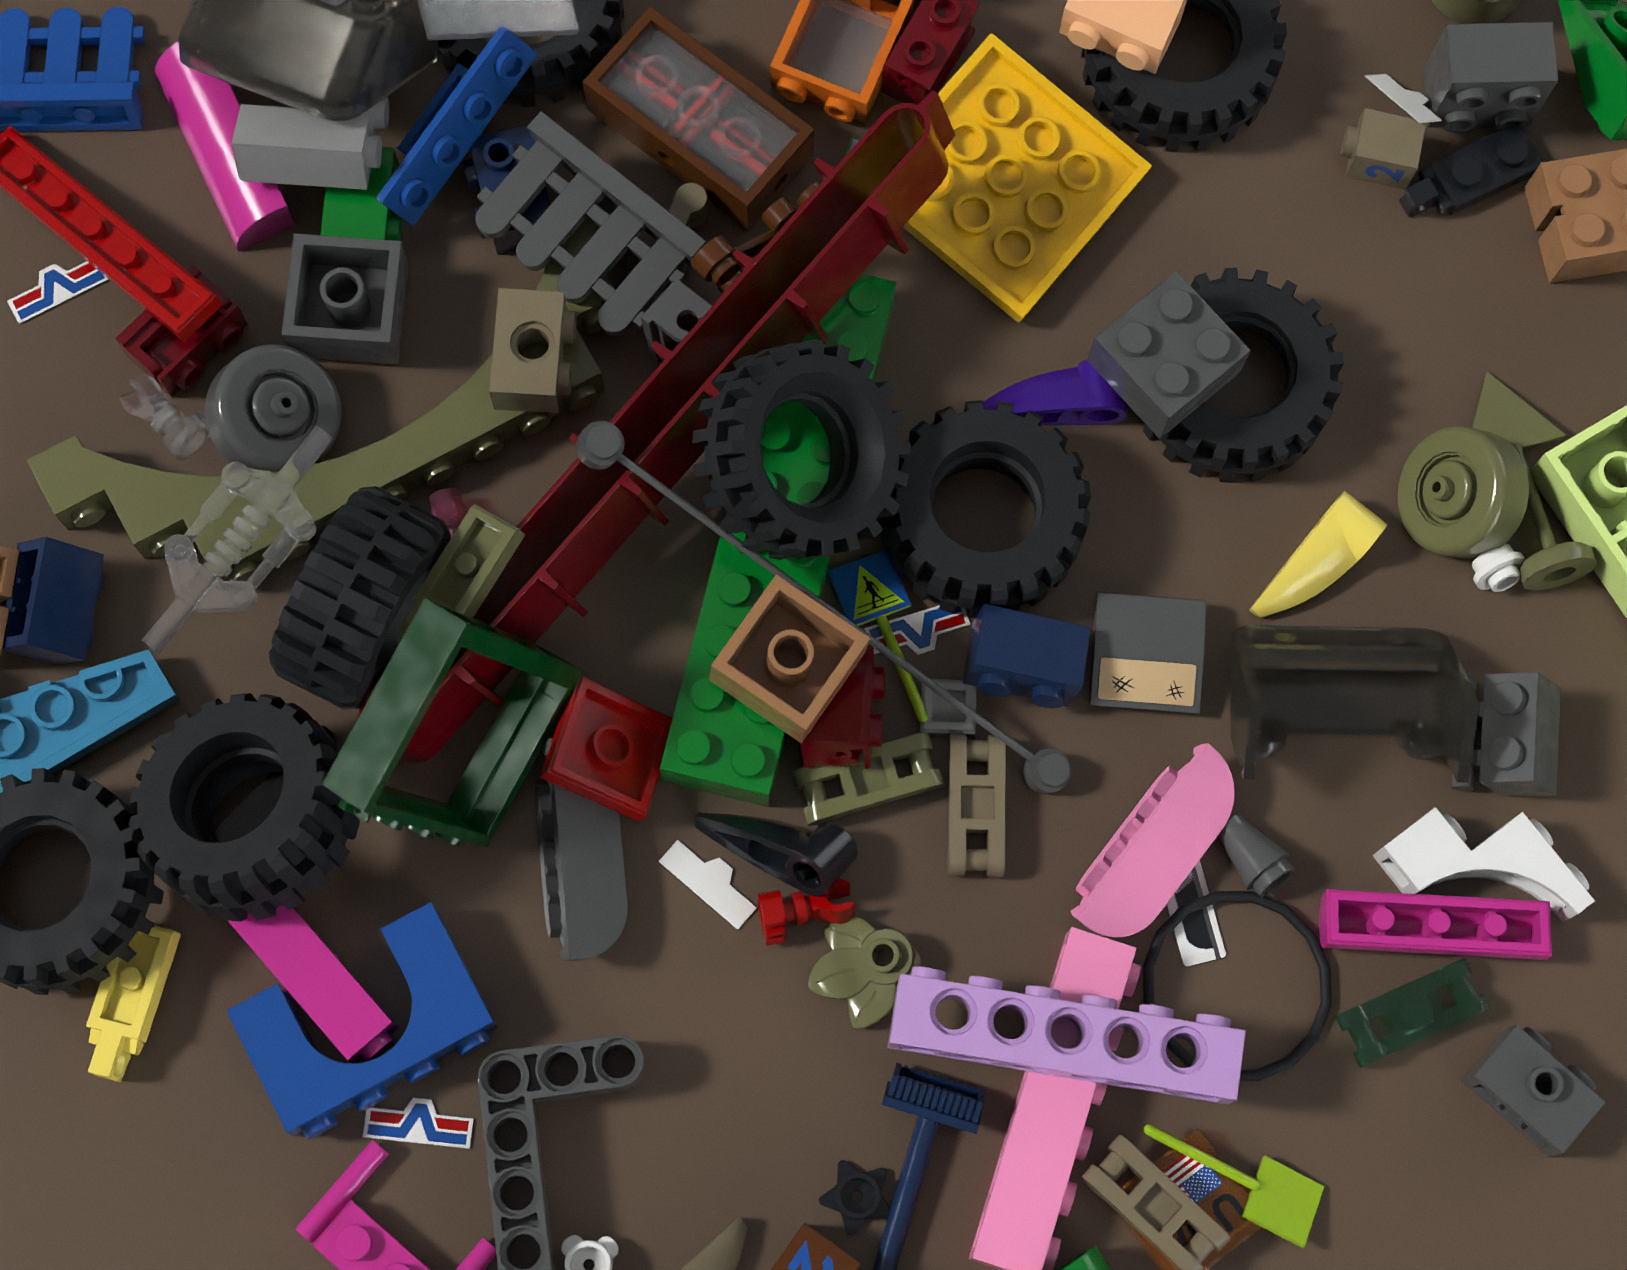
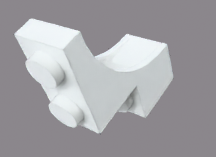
M1435 807L1372 855L1402 893L1416 894L1432 885L1454 879H1490L1515 886L1540 901H1550V909L1562 922L1578 915L1595 901L1587 891L1589 883L1581 871L1573 864H1565L1551 847L1553 839L1546 828L1535 819L1529 820L1523 812L1470 850L1464 843L1467 837L1459 823L1448 814L1442 815Z

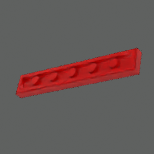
M9 126L0 135V189L183 342H186L223 305L217 295L14 128Z

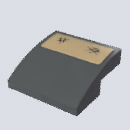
M1096 591L1091 644L1093 647L1089 704L1199 714L1204 664L1206 601L1201 599Z

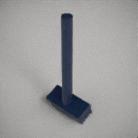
M896 1063L891 1082H887L882 1105L916 1115L917 1120L873 1270H897L939 1123L977 1134L985 1089L980 1088L978 1090V1087L973 1086L972 1088L969 1084L965 1086L962 1082L950 1081L949 1078L943 1079V1076L936 1077V1074L932 1073L930 1075V1072L925 1071L923 1073V1070L918 1069L917 1071L916 1068L911 1067L910 1069L907 1065L902 1066V1064Z

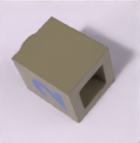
M1364 108L1357 125H1348L1344 134L1340 155L1349 157L1345 177L1406 189L1418 169L1426 123H1419L1410 117Z

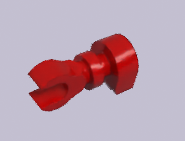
M837 879L827 892L821 896L809 894L804 896L803 892L800 891L791 893V899L782 900L780 890L757 894L759 917L766 946L785 943L787 938L786 922L795 921L796 925L799 926L808 924V918L828 921L834 924L849 921L855 915V902L832 904L829 901L835 898L850 896V882Z

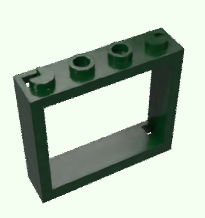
M424 598L322 785L341 797L338 804L339 808L343 811L354 813L365 822H369L372 816L384 825L401 831L403 826L425 838L433 839L434 835H437L460 847L463 840L488 847L584 671L545 647ZM461 647L520 670L448 803L386 786Z

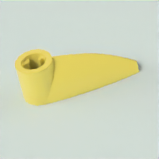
M1344 491L1302 541L1249 611L1262 618L1292 608L1316 596L1359 561L1388 524Z

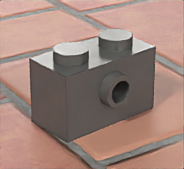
M1515 1025L1502 1030L1463 1076L1461 1081L1544 1155L1551 1157L1563 1154L1606 1102L1594 1092L1597 1086L1587 1074L1572 1065L1566 1068L1550 1054L1553 1048L1541 1034L1530 1027L1522 1029Z

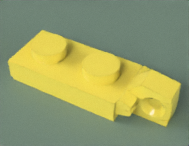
M155 925L149 935L137 931L128 944L137 954L128 963L116 957L106 965L111 976L100 982L86 1024L87 1027L91 1028L89 1043L96 1045L88 1069L89 1073L104 1079L121 1082L131 1054L139 1056L143 1043L147 1041L181 937L180 933Z

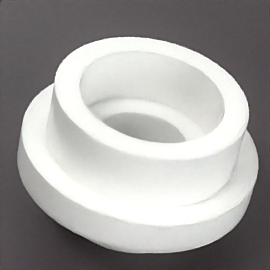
M1504 544L1502 547L1484 552L1472 563V568L1475 571L1473 581L1477 588L1481 590L1504 591L1521 579L1519 569L1525 558L1521 552H1514L1509 544Z

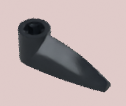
M699 813L695 815V828L771 876L812 896H821L827 892L856 860L858 854L857 845L851 835L840 826L832 823H822L811 832L797 826L761 817L717 813Z

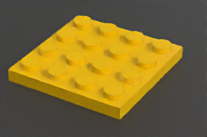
M990 33L938 93L956 134L944 151L949 163L948 173L942 184L903 228L1020 324L1148 173L1152 165L993 33Z

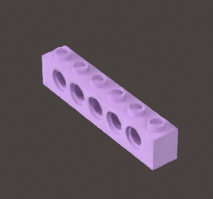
M912 967L911 975L900 973L887 1048L1227 1105L1237 1100L1246 1030L1230 1028L1231 1019L1227 1017L1197 1014L1196 1022L1174 1019V1010L1163 1006L1141 1004L1139 1006V1013L1116 1009L1117 1000L1108 997L1083 995L1082 1003L1059 1000L1060 991L1048 987L1029 985L1026 986L1025 994L1004 991L1002 990L1003 981L988 977L969 976L968 984L945 981L946 972L933 968ZM946 1000H954L962 1004L967 1012L966 1025L956 1030L943 1027L936 1017V1007L938 1004ZM1004 1009L1013 1010L1018 1013L1024 1023L1022 1036L1016 1039H1006L1000 1036L993 1025L995 1013ZM1068 1019L1078 1026L1081 1038L1077 1047L1065 1049L1054 1042L1051 1036V1026L1055 1020ZM1123 1028L1135 1036L1137 1051L1132 1058H1121L1111 1051L1108 1043L1111 1030ZM1170 1038H1182L1192 1046L1194 1059L1190 1067L1180 1068L1169 1061L1166 1054V1045Z

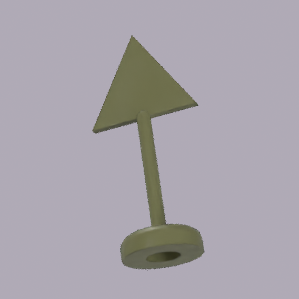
M1486 371L1472 428L1501 436L1511 443L1520 454L1526 467L1529 481L1528 507L1543 546L1542 550L1528 557L1520 566V578L1524 589L1540 591L1571 583L1584 577L1596 567L1597 561L1594 552L1589 545L1582 542L1556 544L1523 453L1525 449L1567 438V435Z

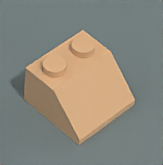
M1067 0L1059 33L1066 35L1072 43L1081 48H1095L1116 57L1119 63L1129 69H1144L1156 74L1179 26L1187 0Z

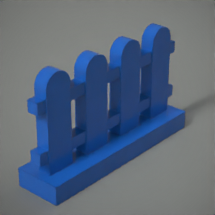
M69 7L61 8L52 14L49 28H33L28 14L22 9L11 8L4 11L0 15V132H4L9 126L16 131L143 130L144 111L136 89H141L142 77L139 70L133 71L135 45H145L146 33L143 26H136L130 10L124 7L111 8L104 13L101 27H84L81 15L77 10ZM99 45L97 71H81L83 46ZM31 46H47L45 72H28Z

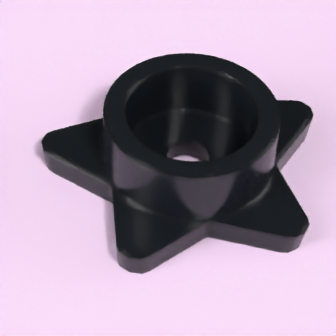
M841 1160L838 1162L837 1185L819 1198V1203L822 1206L840 1212L847 1234L854 1235L867 1218H888L890 1207L881 1195L887 1171L884 1168H878L861 1173L845 1160ZM854 1191L862 1193L863 1198L860 1202H855L852 1199Z

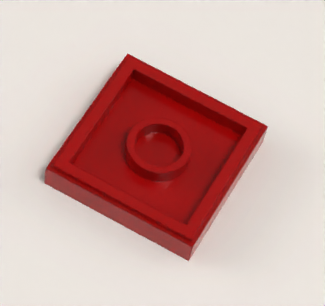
M581 676L561 713L540 778L639 822L647 816L660 775V766L673 718Z

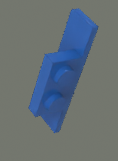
M500 26L469 70L458 63L397 147L406 157L378 194V201L414 226L538 54L505 26Z

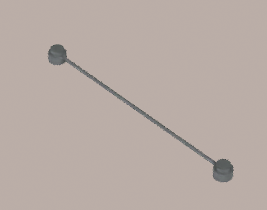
M595 421L587 425L580 433L576 441V452L579 459L586 466L592 469H605L616 461L620 462L773 575L777 574L870 638L869 645L1026 758L1023 765V778L1031 790L1040 794L1057 792L1068 784L1071 778V764L1065 754L1053 748L1031 753L759 553L742 547L743 542L733 534H726L718 523L622 454L624 438L621 431L614 424L607 421Z

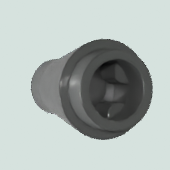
M1241 813L1230 817L1217 836L1227 851L1246 889H1254L1260 897H1264L1276 890L1295 871V868L1288 861L1290 854L1247 822Z

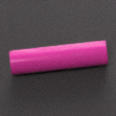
M1326 889L1322 895L1319 910L1320 944L1322 948L1548 960L1552 957L1550 901Z

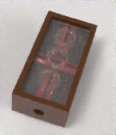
M649 7L583 81L586 108L684 183H697L702 186L706 191L707 200L746 230H749L814 155V128L652 7Z

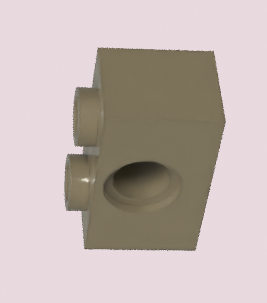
M498 288L489 387L494 409L559 413L561 395L570 396L572 363L564 362L565 344L575 343L576 311H568L564 292ZM540 343L548 347L547 352L538 359H527L521 355L523 349L530 344Z

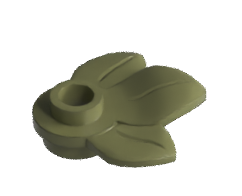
M852 917L849 921L841 924L830 923L824 927L827 942L833 950L823 955L814 965L808 987L816 994L827 998H848L849 1016L852 1026L855 1029L867 1028L887 1016L894 1008L900 973L909 975L914 966L915 952L913 945L901 932L887 928L876 930L862 918ZM890 946L894 953L893 960L886 966H880L877 961V954L883 947Z

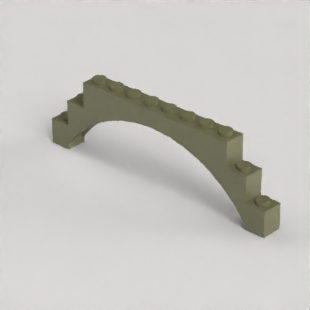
M605 199L597 205L609 215L616 209ZM587 217L562 248L575 257L600 227ZM552 259L546 265L535 290L558 291L557 280L564 268ZM606 275V277L603 280L612 288H614L610 279ZM594 292L581 303L574 304L566 301L568 311H576V337L574 344H565L564 362L572 363V385L570 396L561 395L559 413L567 409L578 411L589 406L598 398V393L604 390L602 373L580 334L586 331L588 334H594L603 330L598 320V313L606 301ZM540 343L530 344L523 349L521 355L527 359H538L547 352L548 347ZM491 355L462 386L440 404L394 434L344 456L298 469L240 476H202L164 472L125 463L89 450L76 435L27 459V462L54 515L67 530L75 526L77 528H84L93 525L106 515V510L114 507L130 540L144 559L151 556L163 557L169 555L183 545L184 539L192 536L211 574L223 589L229 585L233 587L246 585L259 577L262 573L261 569L279 559L284 562L290 561L306 553L311 547L310 543L320 538L327 525H330L339 508L345 505L349 496L354 492H358L359 488L377 486L405 500L409 491L425 483L428 486H433L444 482L455 473L457 466L473 458L476 461L490 458L503 448L505 441L521 433L523 436L538 433L550 424V418L559 413L494 409L489 393L492 365Z

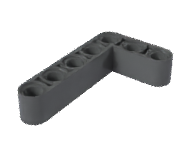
M612 1035L502 1050L490 1054L482 1062L478 1071V1087L498 1270H556L537 1103L623 1092L634 1088L641 1082L646 1069L643 1052L634 1040L626 1036ZM616 1049H626L635 1057V1066L632 1072L623 1078H612L604 1070V1061L607 1055ZM565 1056L575 1059L578 1065V1074L573 1082L566 1086H555L549 1082L548 1068L556 1058ZM505 1064L517 1066L521 1073V1082L518 1088L508 1094L495 1092L491 1084L494 1071ZM510 1121L524 1123L528 1132L524 1146L514 1152L503 1151L498 1143V1133L501 1127ZM517 1178L528 1179L534 1188V1198L531 1204L522 1210H511L504 1200V1190L507 1184ZM525 1235L532 1236L540 1245V1258L533 1267L520 1269L511 1260V1247L518 1238Z

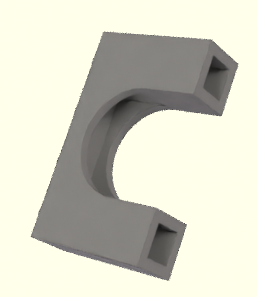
M265 0L259 31L266 66L330 71L343 76L352 84L336 99L314 107L292 108L241 104L232 139V149L239 181L367 190L371 168H379L381 164L382 141L381 136H378L379 129H387L389 123V99L386 97V92L394 91L396 87L397 63L393 56L394 53L401 54L404 46L403 22L395 21L393 0Z

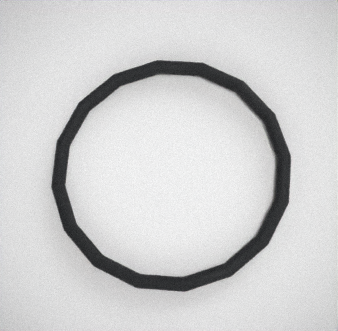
M1214 891L1181 905L1156 931L1143 964V1004L1156 1005L1154 1001V966L1165 938L1188 914L1217 902H1252L1282 915L1306 938L1319 967L1321 1003L1309 1034L1287 1057L1257 1070H1241L1239 1081H1260L1293 1067L1319 1040L1332 1006L1330 965L1315 932L1287 905L1265 896L1260 897L1253 891ZM1170 1038L1166 1047L1187 1067H1190L1194 1057L1174 1038Z

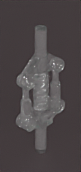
M316 426L277 475H274L269 470L263 471L247 468L240 462L228 463L223 468L221 474L222 482L200 507L199 510L202 513L184 535H172L164 544L172 587L177 597L141 640L144 644L160 654L194 611L198 613L243 612L251 610L258 601L256 589L274 567L279 568L300 541L310 540L316 532V523L311 514L304 509L294 488L333 441V438L326 431ZM237 495L253 502L251 506L246 505L243 508L242 513L244 515L242 518L237 516L232 522L234 525L233 529H226L223 533L224 540H217L213 545L215 551L213 553L208 551L204 556L206 562L201 565L198 562L193 543L211 521L216 522ZM270 517L285 527L262 555L264 560L247 581H223L221 579L223 575L228 577L233 571L231 568L233 563L238 565L242 560L240 554L242 552L247 553L252 546L249 543L260 538L261 534L259 531L261 528L264 530L268 528L271 524L269 521Z

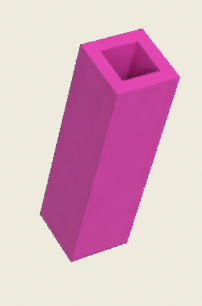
M283 905L276 908L277 915L274 917L256 920L248 912L247 919L244 921H228L349 1062L354 1064L359 1063L363 1059L366 1062L374 1060L391 1047L394 1040L390 1035L399 1027L296 908L288 910Z

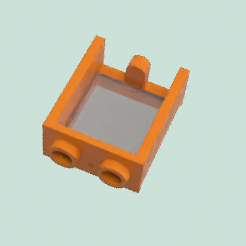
M799 0L770 64L771 87L775 88L780 96L791 102L804 103L806 100L821 106L828 115L839 121L852 122L854 119L866 124L868 115L882 86L884 64L913 16L914 0H901L899 7L882 0Z

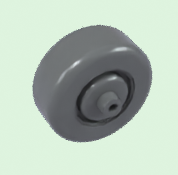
M261 345L239 354L224 366L213 379L205 402V420L213 444L230 464L249 475L280 472L315 464L333 446L341 426V400L330 374L312 356L299 349L285 345Z

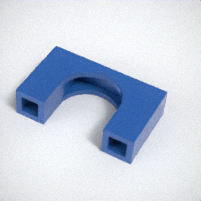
M432 902L380 928L407 980L412 999L411 1016L403 1036L392 1049L382 1056L371 1061L354 1064L341 1063L327 1058L313 1042L288 990L278 983L226 1010L286 1133L293 1136L304 1133L306 1139L314 1138L338 1124L335 1115L354 1105L358 1112L366 1110L389 1096L386 1090L387 1087L404 1078H407L409 1084L416 1083L440 1069L437 1060L456 1050L460 1057L466 1056L491 1041L488 1033L497 1029L498 1026L443 919Z

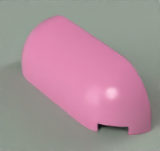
M1209 743L1194 747V757L1178 772L1169 765L1158 776L1079 881L1075 890L1083 898L1080 905L1071 910V914L1086 928L1108 937H1126L1145 929L1159 915L1226 825L1234 804L1233 777L1224 758Z

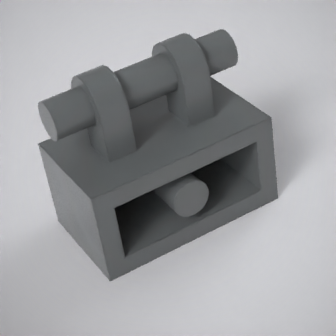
M1539 672L1485 674L1483 701H1478L1479 682L1470 679L1458 680L1456 700L1450 702L1449 716L1450 720L1455 721L1454 748L1448 749L1447 767L1452 769L1451 788L1459 791L1474 790L1475 771H1480L1479 782L1502 796L1556 795L1561 688ZM1477 723H1482L1481 749H1476Z

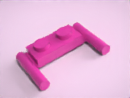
M373 1139L298 1224L295 1230L312 1243L314 1248L339 1270H432L351 1199L389 1155ZM483 1237L455 1270H486L497 1257L496 1247Z

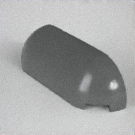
M553 738L548 739L542 748L545 756L548 755ZM535 779V808L544 913L549 938H560L563 946L560 954L561 960H585L598 956L617 941L624 929L627 918L628 903L619 813L545 779Z

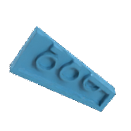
M149 649L80 670L79 675L56 682L48 680L29 686L27 691L0 699V779L13 774L23 782L31 780L32 769L45 768L54 775L179 701L178 695L153 653ZM0 781V793H1V792H3V788H2L1 781Z

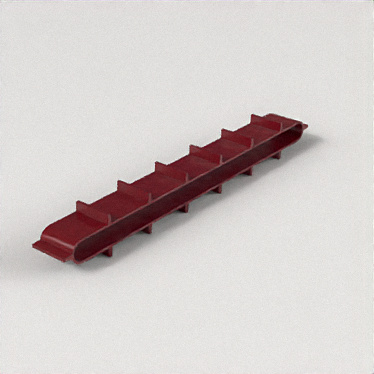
M932 90L918 105L914 103H900L889 108L836 167L817 158L813 163L823 182L754 259L738 249L732 253L743 272L674 350H669L657 341L652 343L651 347L663 362L610 420V423L614 424L623 435L624 450L622 454L672 489L705 451L704 446L692 444L693 431L707 428L709 417L700 413L698 409L703 399L716 397L720 394L718 389L712 384L717 376L722 373L735 371L736 368L733 362L741 357L794 342L800 343L808 334L817 340H823V344H826L830 339L819 321L881 251L889 245L904 255L908 252L909 249L900 230L947 176L949 163L944 151L956 136L940 96L936 91ZM572 433L569 439L576 446L578 436ZM578 457L516 526L525 536L473 618L536 643L567 606L582 617H585L588 612L575 597L648 515L664 526L669 522L657 508L658 503L665 495L618 461L605 469H592L586 466ZM461 647L395 769L405 760L412 763H421L434 757L486 698L500 708L503 699L494 689L513 667ZM376 685L371 689V691L365 696L364 700L362 701L359 709L358 718L362 710L364 709L367 701L369 700Z

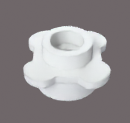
M571 1235L564 1240L561 1246V1250L566 1256L565 1270H586L583 1264L587 1259L594 1261L595 1266L592 1270H612L613 1258L619 1251L617 1243L607 1236L600 1238L598 1241H584L578 1235Z

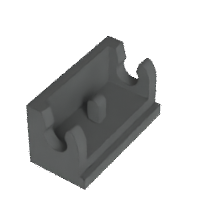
M677 278L641 316L650 359L657 364L662 360L651 347L652 343L657 341L673 351L712 307V305Z

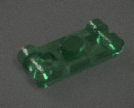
M1462 958L1335 1016L1342 1032L1348 1030L1357 1048L1352 1053L1360 1068L1491 1009L1484 994L1477 995L1468 977L1473 972L1466 958ZM1448 985L1457 1005L1444 1011L1434 990ZM1378 1015L1389 1035L1381 1040H1377L1368 1020Z

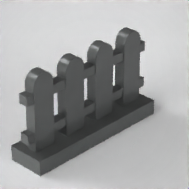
M540 111L527 127L535 144L529 151L520 145L512 154L518 164L496 190L492 192L487 187H484L477 195L478 200L483 205L476 213V224L484 236L492 239L502 237L511 227L522 234L524 237L517 245L516 255L521 265L527 270H541L552 259L562 266L564 270L558 277L557 288L559 292H564L567 302L581 303L592 292L606 301L599 310L598 320L602 329L607 334L621 336L628 332L633 325L643 330L641 316L669 282L672 283L676 278L681 282L686 279L685 275L679 271L685 263L695 270L691 266V261L696 253L706 244V241ZM562 167L575 176L570 183L557 174ZM546 186H549L559 196L533 225L522 214ZM603 199L616 208L611 215L597 206ZM588 217L600 228L580 252L573 257L562 247ZM644 231L657 240L652 248L639 239V236ZM629 250L641 261L615 290L603 279Z

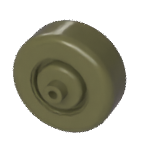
M1446 427L1424 438L1407 458L1398 483L1397 502L1399 514L1408 534L1424 549L1436 554L1456 558H1477L1484 552L1502 547L1514 535L1526 512L1529 497V481L1527 470L1520 454L1506 439L1497 434L1471 427Z

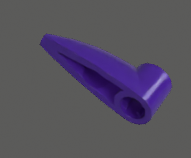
M1087 360L1080 362L1074 368L1037 375L1015 383L983 402V410H996L998 401L1014 404L1012 413L1024 418L1028 411L1031 410L1044 417L1042 425H1103L1119 422L1127 416V403Z

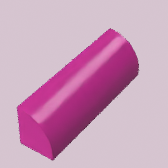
M204 29L184 37L162 54L155 66V75L237 251H240L294 227L295 223L276 183L239 181L232 149V139L240 105Z

